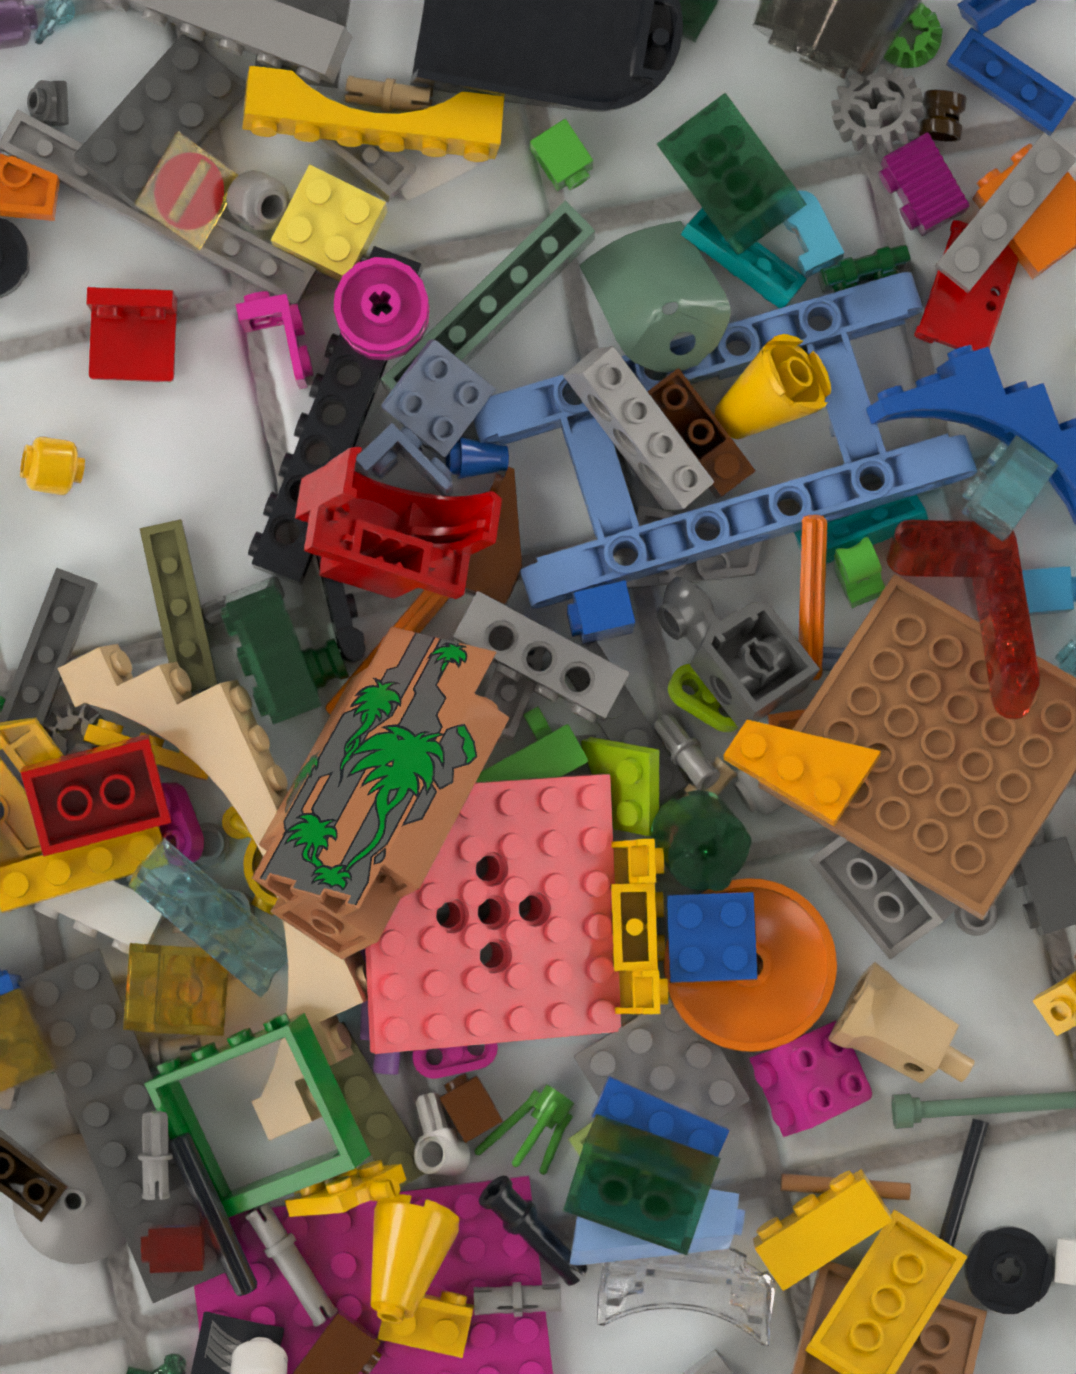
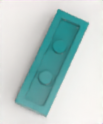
M706 203L687 223L680 234L694 244L697 249L706 253L732 275L738 277L758 292L765 300L771 302L779 309L786 307L807 281L806 277Z
M916 494L827 522L826 564L834 561L836 549L851 548L865 537H868L872 545L928 524L927 511L918 495ZM802 530L794 532L797 546L801 551Z

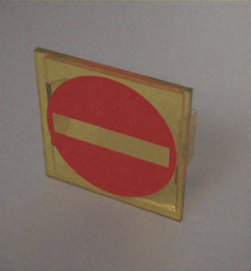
M177 131L134 205L200 250L227 205L226 198L230 185L239 175Z

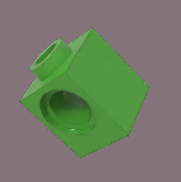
M566 118L530 141L531 153L557 192L566 186L569 190H573L591 177L588 172L593 169V159Z

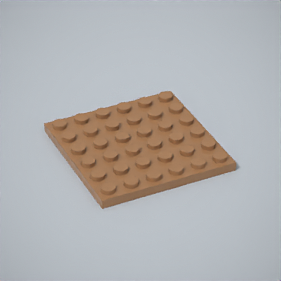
M894 574L793 728L794 731L881 751V757L835 826L830 825L760 781L758 782V787L967 912L984 920L1076 773V678Z

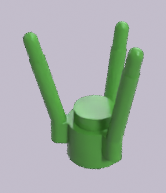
M547 1084L541 1093L533 1090L527 1101L475 1148L474 1152L476 1155H481L532 1108H535L531 1116L538 1122L512 1160V1166L519 1167L545 1127L552 1130L557 1123L539 1169L540 1174L545 1175L553 1161L564 1130L573 1118L569 1112L575 1103Z

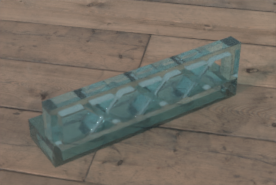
M165 838L135 869L128 885L257 996L261 998L269 990L273 976L288 962L286 942Z

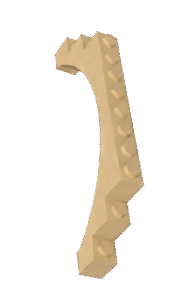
M118 644L98 647L57 668L75 707L90 704L131 719L175 745L200 766L223 791L241 816L264 857L267 850L259 846V843L288 792L286 789L288 782L283 770L273 760L268 749L270 747L269 738L265 730L257 724L251 711V698L246 689L240 686L238 680L219 683L193 696L190 678L185 670L180 668L178 662L158 665L133 678L130 659L120 649ZM283 921L288 957V1000L286 1013L289 1019L305 1013L329 1066L354 1055L351 1049L350 1034L347 1028L339 1022L337 1014L368 1001L366 963L360 951L340 959ZM286 1038L281 1039L274 1067L261 1097L251 1101L269 1141L322 1117Z

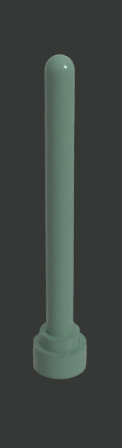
M1076 1091L920 1101L919 1097H911L910 1093L893 1094L891 1100L893 1125L895 1129L913 1128L914 1123H921L922 1118L1076 1108Z

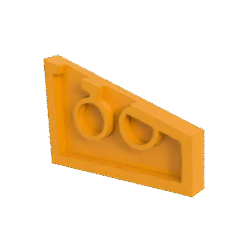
M747 719L723 754L725 761L830 825L835 826L881 757V751Z

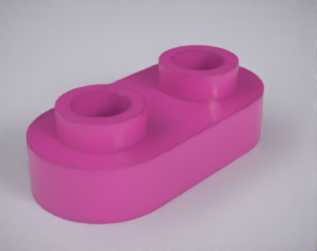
M178 782L162 783L171 816V823L159 826L168 859L175 864L193 863L202 855L204 837L188 793Z
M484 1044L485 1050L478 1056L472 1055L468 1050V1046L437 1048L443 1055L442 1061L437 1065L430 1064L426 1059V1053L430 1049L415 1050L412 1055L413 1064L421 1075L431 1079L487 1067L493 1062L497 1055L498 1044Z

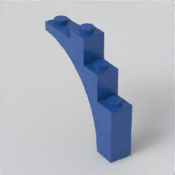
M967 345L947 353L949 360L936 368L937 373L915 381L916 388L904 392L901 385L888 388L877 393L879 400L866 408L871 425L901 418H935L965 424L998 438L1022 454L1047 478L1065 503L1076 526V418L1061 424L1058 423L1044 383L1028 387L1027 382L1023 381L1003 388L989 347L973 351L972 346Z

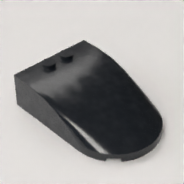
M424 0L410 85L425 88L432 87L434 90L455 94L464 91L504 96V102L588 112H607L625 108L651 93L671 71L682 42L683 17L679 0Z

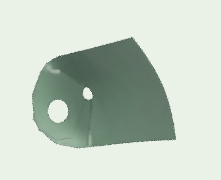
M681 221L664 223L627 234L609 243L579 265L607 319L617 343L625 355L634 363L656 372H672L678 368L681 371H685L688 368L698 366L718 346L729 323L731 314L726 293L694 244L680 235L685 228ZM676 302L678 304L677 310L672 314H665L662 310L663 306L667 303ZM682 332L693 334L695 345L690 352L683 355H676L671 352L670 342L674 336Z

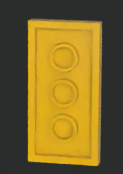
M894 1209L891 1213L892 1222L881 1229L805 1351L840 1374H896L968 1256Z

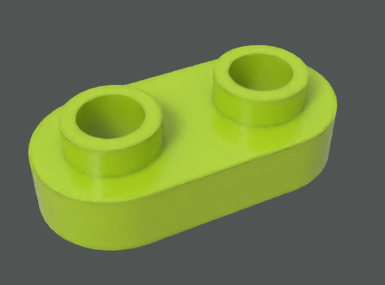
M684 664L675 670L668 682V694L677 706L718 731L732 732L738 729V726L731 717H724L720 714L718 708L723 707L690 664ZM682 686H690L694 690L695 694L690 695L685 693L682 689Z

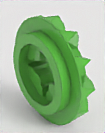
M903 0L893 6H888L878 19L875 27V43L883 58L892 65L900 68H916L928 63L936 55L941 46L943 28L937 19L936 12H932L922 2L915 3ZM906 18L911 23L913 30L926 31L922 32L921 35L915 36L912 50H910L905 37H898L896 35L897 32L903 30Z

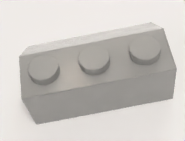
M839 835L809 859L811 864L889 959L895 957L938 926L959 907Z

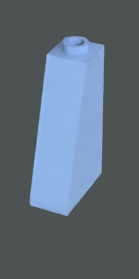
M585 1168L570 1264L587 1265L729 1249L733 1236H741L745 1210L737 1209L739 1194Z

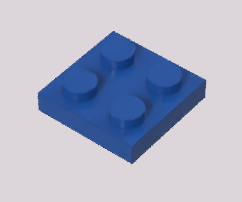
M754 892L666 896L670 983L757 980Z

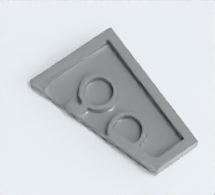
M639 505L636 517L639 526L678 515V513ZM703 523L695 530L697 536L705 541H711L719 535L717 527L710 523ZM762 541L626 582L627 589L668 585L676 576L683 577L690 582L754 576ZM629 549L626 566L633 564L637 560V555L632 549Z

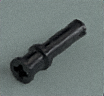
M503 1175L494 1179L482 1191L479 1197V1204L484 1209H491L503 1221V1228L508 1233L513 1235L519 1234L568 1286L578 1283L580 1279L569 1267L584 1277L588 1266L570 1264L571 1250L537 1217L536 1205L531 1200H524L512 1188L513 1183L508 1176Z

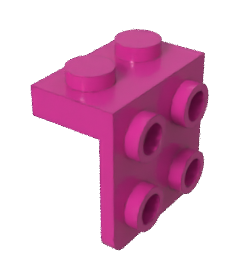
M268 291L251 293L244 296L245 302L235 304L238 319L244 332L248 333L284 325L295 380L299 389L308 388L306 378L314 376L307 346H299L297 336L305 335V330L298 303L291 305L287 294L270 297Z
M836 1021L823 1025L785 1045L763 1051L749 1058L754 1069L756 1081L763 1089L771 1108L772 1118L777 1126H779L783 1137L813 1128L870 1100L872 1097V1089L855 1050L843 1048L828 1040Z

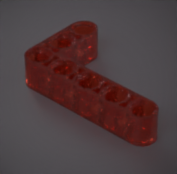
M907 520L901 522L894 531L887 552L886 561L893 572L902 576L972 578L993 707L999 715L1007 719L1023 718L1030 711L1039 689L1040 674L1017 538L1014 531L1008 525L995 521Z

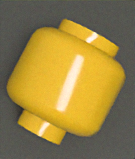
M39 436L35 438L32 445L26 444L24 446L20 465V478H25L27 486L33 491L66 495L71 490L73 482L81 483L85 468V458L78 457L77 447L71 441Z

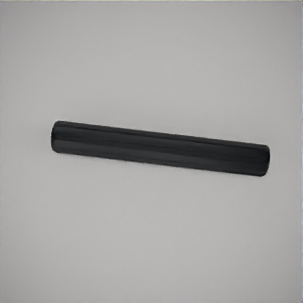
M189 1133L175 1136L169 1141L168 1146L235 1294L237 1296L247 1295L257 1288V1280L205 1165Z

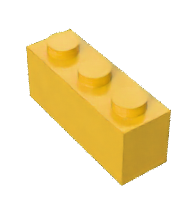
M862 1169L854 1174L849 1170L838 1175L829 1183L831 1189L818 1197L814 1194L804 1197L793 1206L795 1212L781 1221L778 1217L772 1218L757 1229L758 1235L753 1238L754 1249L782 1291H785L892 1222L890 1211Z

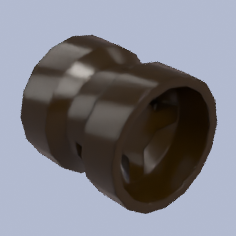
M927 90L924 94L923 102L926 116L920 121L919 135L922 136L928 132L932 140L943 142L961 140L962 125L959 123L960 114L965 111L966 96L948 90Z

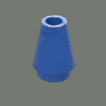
M460 437L445 457V465L453 475L457 476V479L507 471L509 465L508 446L488 442L480 443L478 440Z

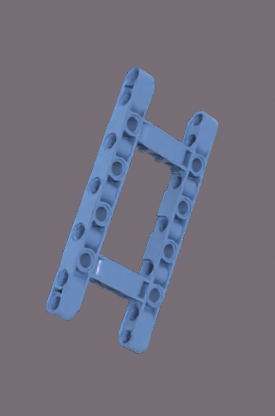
M902 272L730 323L727 325L718 346L698 366L681 371L691 385L718 377L719 380L742 374L763 346L774 336L788 334L798 337L803 341L798 346L807 354L814 351L820 357L828 372L831 394L825 398V402H828L826 409L830 421L829 432L831 437L835 436L837 439L843 465L639 526L616 450L609 436L584 403L571 405L564 400V395L568 391L573 390V388L563 375L490 396L473 419L480 443L499 442L500 445H505L558 428L562 429L596 537L594 541L538 557V562L520 570L531 608H543L573 599L574 592L624 580L629 582L664 572L665 570L802 530V519L806 515H822L829 522L953 484L975 475L978 471L965 435L949 437L947 433L886 452L878 425H871L866 408L871 404L850 340L905 324V319L911 318L924 310L912 273ZM814 316H821L829 321L830 327L824 331H816L809 326L808 321ZM694 335L671 341V352L676 355L690 352L695 345ZM739 340L747 344L749 351L742 356L732 355L726 346L732 341ZM626 355L621 356L646 391L662 381L648 378L645 374L646 367L634 363ZM866 474L876 475L880 478L882 487L876 491L866 490L862 487L860 478ZM784 499H793L800 505L801 511L794 516H787L780 512L778 504ZM703 523H710L717 527L719 535L711 541H705L697 536L695 530ZM628 548L636 553L637 560L629 566H623L615 562L613 556L618 550Z

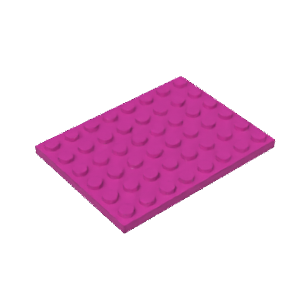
M529 1175L511 1177L512 1188L524 1200L532 1201ZM493 1180L400 1191L399 1194L412 1196L410 1204L424 1207L425 1200L427 1199L450 1209L460 1220L458 1224L459 1232L425 1294L441 1297L442 1291L459 1293L467 1296V1304L474 1305V1287L513 1286V1282H521V1286L542 1285L539 1254L519 1234L513 1235L508 1233L503 1228V1221L491 1209H484L479 1204V1197L482 1191ZM367 1201L344 1213L294 1217L289 1216L286 1205L271 1207L287 1233L294 1235L296 1239L294 1242L295 1246L334 1307L338 1311L340 1309L378 1337L382 1319L377 1316V1311L371 1307L374 1208L377 1201ZM250 1209L228 1219L257 1280V1288L247 1295L237 1296L226 1272L195 1285L199 1332L203 1314L206 1311L246 1321L283 1327L284 1334L281 1347L288 1356L287 1374H292L334 1316L331 1318L326 1317L321 1307H319L326 1321L316 1327L313 1325L312 1319L273 1258H268L263 1250L266 1247L250 1222L245 1218V1215L252 1210H257L263 1221L264 1218L258 1209ZM473 1309L463 1358L382 1340L377 1348L382 1357L369 1373L553 1374L546 1311L523 1313V1317H514V1313L475 1315Z

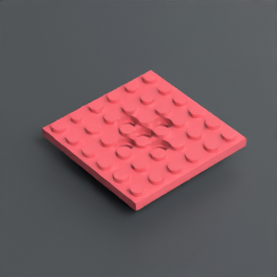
M610 774L486 781L474 784L420 889L400 899L378 942L365 948L371 1053L382 1054L618 1032L619 1028H621V1014H615V1007H620L619 971H614L611 884H615L614 849L611 848L613 827ZM485 856L489 865L488 871L485 876L479 878L476 874V864ZM528 897L531 909L528 915L522 918L519 914V904ZM487 900L491 908L488 918L481 921L478 917V907ZM444 903H447L450 910L449 918L440 925L436 917L437 910ZM489 943L492 947V957L486 964H482L480 961V951Z

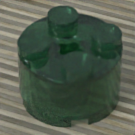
M693 790L687 792L688 796L678 800L672 798L658 811L651 827V839H655V848H663L664 865L679 883L695 890H724L730 885L732 878L735 877L745 864L749 848L752 844L751 836L727 804L712 792Z

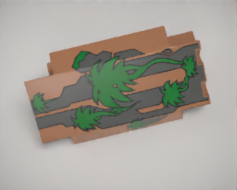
M390 627L369 667L352 677L259 843V846L267 851L252 879L278 896L271 913L340 959H344L378 942L400 899L420 889L509 720V717L499 711L498 706L492 700L475 694L497 653L496 651Z

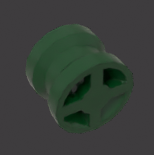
M335 638L327 640L324 646L318 649L309 647L302 650L317 689L326 687L327 682L332 679L344 680L349 678Z

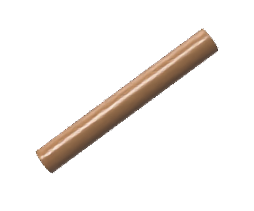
M781 1174L780 1191L823 1194L831 1189L829 1183L835 1177ZM869 1180L880 1198L910 1200V1183Z

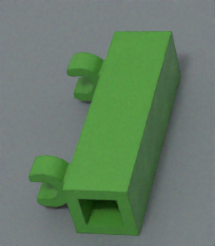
M537 706L523 714L537 741L482 771L476 782L561 777L586 765L589 760L569 724L552 732L540 708Z

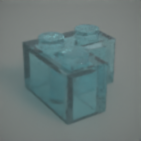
M1017 435L1008 445L1000 441L979 469L985 474L983 479L976 475L963 493L962 497L968 502L961 512L998 539L1004 541L1011 534L1059 465Z

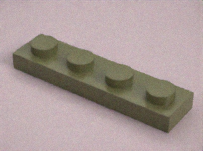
M179 519L139 528L168 662H178L180 668L188 674L192 684L191 693L207 690L217 685L218 680L183 521Z
M343 1021L341 1023L347 1028L351 1037V1049L354 1055L330 1065V1068L374 1161L382 1160L383 1166L402 1164L407 1179L399 1184L400 1188L425 1174L418 1169L414 1161L416 1143Z

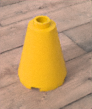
M781 334L771 338L716 405L715 417L731 438L743 439L820 411L828 403L825 402V398L831 394L828 372L820 357L814 351L807 354L798 346L803 342L798 337Z
M399 1194L397 1197L394 1196V1198H382L377 1201L374 1208L371 1307L377 1311V1316L380 1319L390 1323H402L403 1319L413 1317L459 1232V1217L450 1209L427 1199L425 1200L424 1207L410 1204L412 1196Z

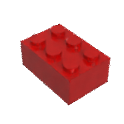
M149 734L21 768L20 773L43 857L171 823V816Z

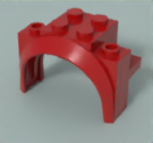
M361 447L347 449L330 460L325 466L301 478L295 519L308 523L304 551L321 556L320 576L392 599L416 588L458 599L464 596L470 555L496 543L502 498L493 491L469 496H443L391 486L354 471L357 454L362 451Z

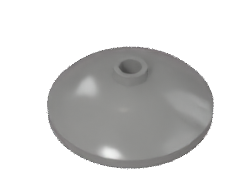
M70 1134L54 1138L33 1151L32 1155L69 1187L43 1222H40L12 1201L16 1223L28 1243L44 1256L68 1264H85L98 1261L119 1249L126 1242V1239L82 1134ZM70 1193H77L81 1197L82 1203L78 1209H72L67 1205L66 1198Z

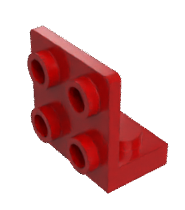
M87 287L86 304L91 310L88 374L90 379L167 383L174 381L178 298L173 290Z

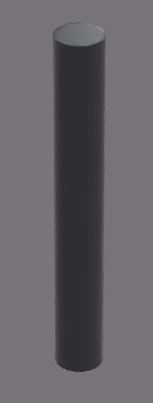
M974 1118L971 1122L939 1234V1238L954 1247L989 1126L988 1122Z

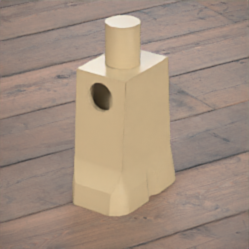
M876 962L860 976L828 1039L830 1042L843 1048L859 1050L921 1084L938 1069L963 1082L969 1075L975 1062L972 1058L950 1046L959 1025L904 988L888 971Z

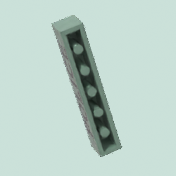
M565 200L381 378L383 387L389 393L430 339L438 341L463 363L467 364L595 240V230Z

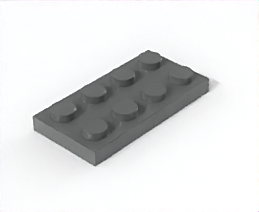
M182 34L74 154V161L141 213L155 197L156 179L166 162L182 153H194L243 98L246 92V82L189 37Z

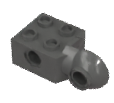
M677 576L667 585L664 592L663 605L658 607L656 611L658 621L671 638L679 640L682 637H686L696 651L690 666L739 729H741L747 719L757 722L798 695L809 686L819 672L820 668L768 602L750 603L741 610H736L722 620H719L714 613L711 600L701 588L687 579Z

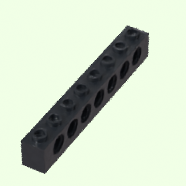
M373 246L370 256L363 254L359 261L362 262L374 257L394 258L410 266L419 277H421L423 272L421 263ZM388 305L377 306L374 314L379 316L382 311L387 315L391 310ZM341 332L339 335L332 333L324 354V357L330 359L324 375L317 373L309 392V397L314 398L309 414L302 412L294 431V436L299 438L294 454L286 452L278 473V476L283 477L284 480L279 493H270L263 512L264 516L269 517L264 532L256 531L248 550V555L253 557L251 564L255 569L300 586L303 584L314 554L304 551L308 523L295 519L297 504L291 498L292 491L297 485L301 484V478L325 466L330 460L347 449L356 446L388 360L370 359L355 352L343 339ZM346 365L356 366L361 371L359 380L353 385H343L337 380L339 370ZM336 404L345 409V418L341 423L329 425L322 420V413L329 405ZM315 444H323L330 449L329 459L321 465L311 464L307 460V452ZM285 523H293L300 530L298 539L289 545L281 544L276 539L278 528Z

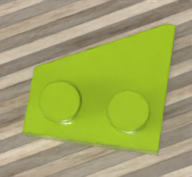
M594 737L582 740L581 747L589 760L588 765L591 773L610 774L613 829L645 836L659 833V749Z

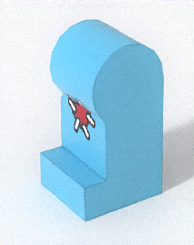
M800 190L787 196L783 204L782 221L787 230L796 235L804 251V254L798 256L797 265L802 275L808 278L819 273L820 269L837 264L838 260L843 259L844 251L819 201L813 194Z

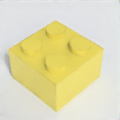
M309 164L271 238L272 245L340 282L342 276L355 264L359 263L362 255H366L387 214L386 202Z

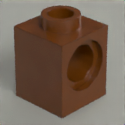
M465 1072L443 1085L447 1093L440 1096V1100L465 1143L503 1122V1118L478 1075L469 1079Z

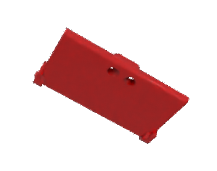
M960 220L952 221L950 226L951 233L943 255L967 227L968 223ZM1007 245L968 293L938 270L919 326L916 327L914 336L930 344L935 341L954 349L971 345L973 351L985 347L990 349L1019 258L1010 246ZM991 289H996V290H998L999 296H998V294H997L996 291L991 290Z

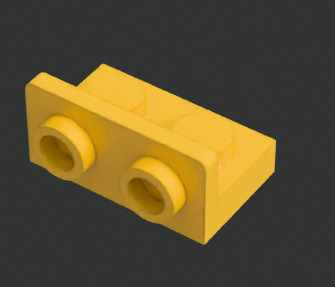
M442 1291L441 1297L425 1294L412 1318L403 1319L402 1323H390L382 1320L378 1339L463 1358L474 1305L467 1304V1296L459 1293Z

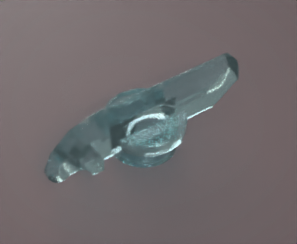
M73 0L46 1L44 5L45 17L35 32L34 41L37 45L42 44L48 36L54 33L53 29L56 25L67 24L74 18L75 6Z

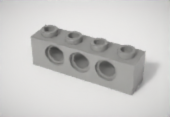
M614 346L593 349L563 375L663 510L685 509L714 483L713 479Z
M479 591L474 596L453 635V640L459 643L496 651L497 653L492 660L498 663L495 668L496 672L515 682H518L521 676L536 684L533 689L535 693L554 703L558 697L574 704L571 709L572 713L591 723H594L596 717L605 721L630 672ZM498 628L509 630L514 637L513 645L505 651H497L489 644L490 634ZM538 648L548 651L552 658L550 667L541 672L532 670L526 660L528 654ZM581 669L588 674L590 684L584 691L574 692L566 686L565 676L570 670Z

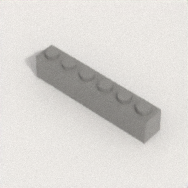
M104 0L103 2L109 7L127 13L129 7L143 12L141 16L143 19L161 27H165L167 21L181 26L180 32L198 41H203L205 36L219 41L218 47L232 54L242 56L244 50L258 55L257 62L269 68L281 69L282 65L297 70L295 74L302 80L315 85H319L320 80L334 84L353 38L345 26L275 0Z

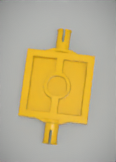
M376 1160L294 1192V1196L284 1201L290 1217L344 1213L370 1200L379 1201L382 1198L397 1197L400 1193L399 1184L407 1179L402 1164L383 1166L382 1160Z

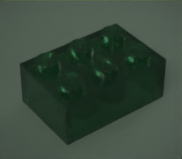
M726 93L722 94L657 143V146L737 255L741 254L807 205L793 183Z
M269 578L226 595V607L221 608V616L229 636L238 634L242 646L237 648L236 654L245 677L254 675L258 685L252 688L254 692L252 694L261 717L269 715L274 725L321 707L320 693L306 663L302 647L275 578Z
M596 1114L585 1139L563 1211L687 1256L721 1158Z

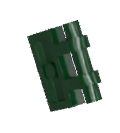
M899 245L893 248L885 246L875 249L873 254L853 259L848 257L838 260L837 265L820 269L818 280L822 293L831 290L835 293L858 286L860 281L870 278L878 280L898 274V270L903 269L906 262L911 261L909 250L906 245Z

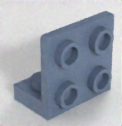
M430 339L383 401L381 407L403 426L409 428L425 448L446 457L496 389L438 341Z
M391 423L356 457V468L362 475L371 479L377 475L382 479L398 464L397 454L400 453L441 495L451 496L453 494V484L451 483L453 480L451 476L453 474L435 456L429 461L421 453L423 450L421 447L422 442L406 426L399 430Z

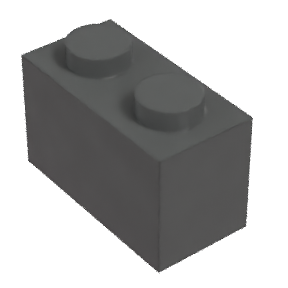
M1060 837L1028 848L1011 877L1016 888L1023 886L1028 903L1023 904L1022 908L1029 928H1037L1039 935H1045L1076 925V865L1067 838Z

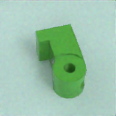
M863 538L851 548H838L835 550V573L851 608L879 598L885 589V585L881 578L882 567L869 538Z

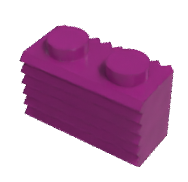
M928 132L883 157L880 163L883 169L878 172L879 177L890 194L895 191L897 192L904 205L899 208L900 214L911 231L917 228L921 236H925L958 216L963 215L968 210L969 202Z

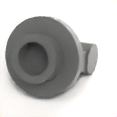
M40 80L36 83L34 88L30 90L27 98L28 110L32 113L33 118L43 123H51L54 126L69 124L66 81Z

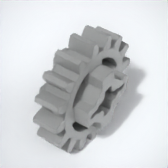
M880 64L877 73H871V70L866 66L863 67V77L858 79L853 74L848 75L850 82L848 88L845 86L837 87L839 99L831 102L834 112L832 119L836 130H839L842 141L846 143L851 140L854 150L859 151L866 144L869 146L871 154H876L880 145H885L887 151L892 152L894 141L899 140L906 145L908 143L906 132H918L920 130L917 119L925 117L922 105L924 102L920 88H917L912 75L904 78L902 68L897 67L889 74L885 64Z

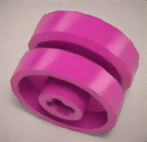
M374 257L355 264L342 276L334 296V314L343 339L355 352L370 359L392 360L406 355L423 338L429 326L430 305L422 279L410 266L394 258ZM380 304L388 305L391 310L387 315L382 311L379 316L374 314L375 308Z

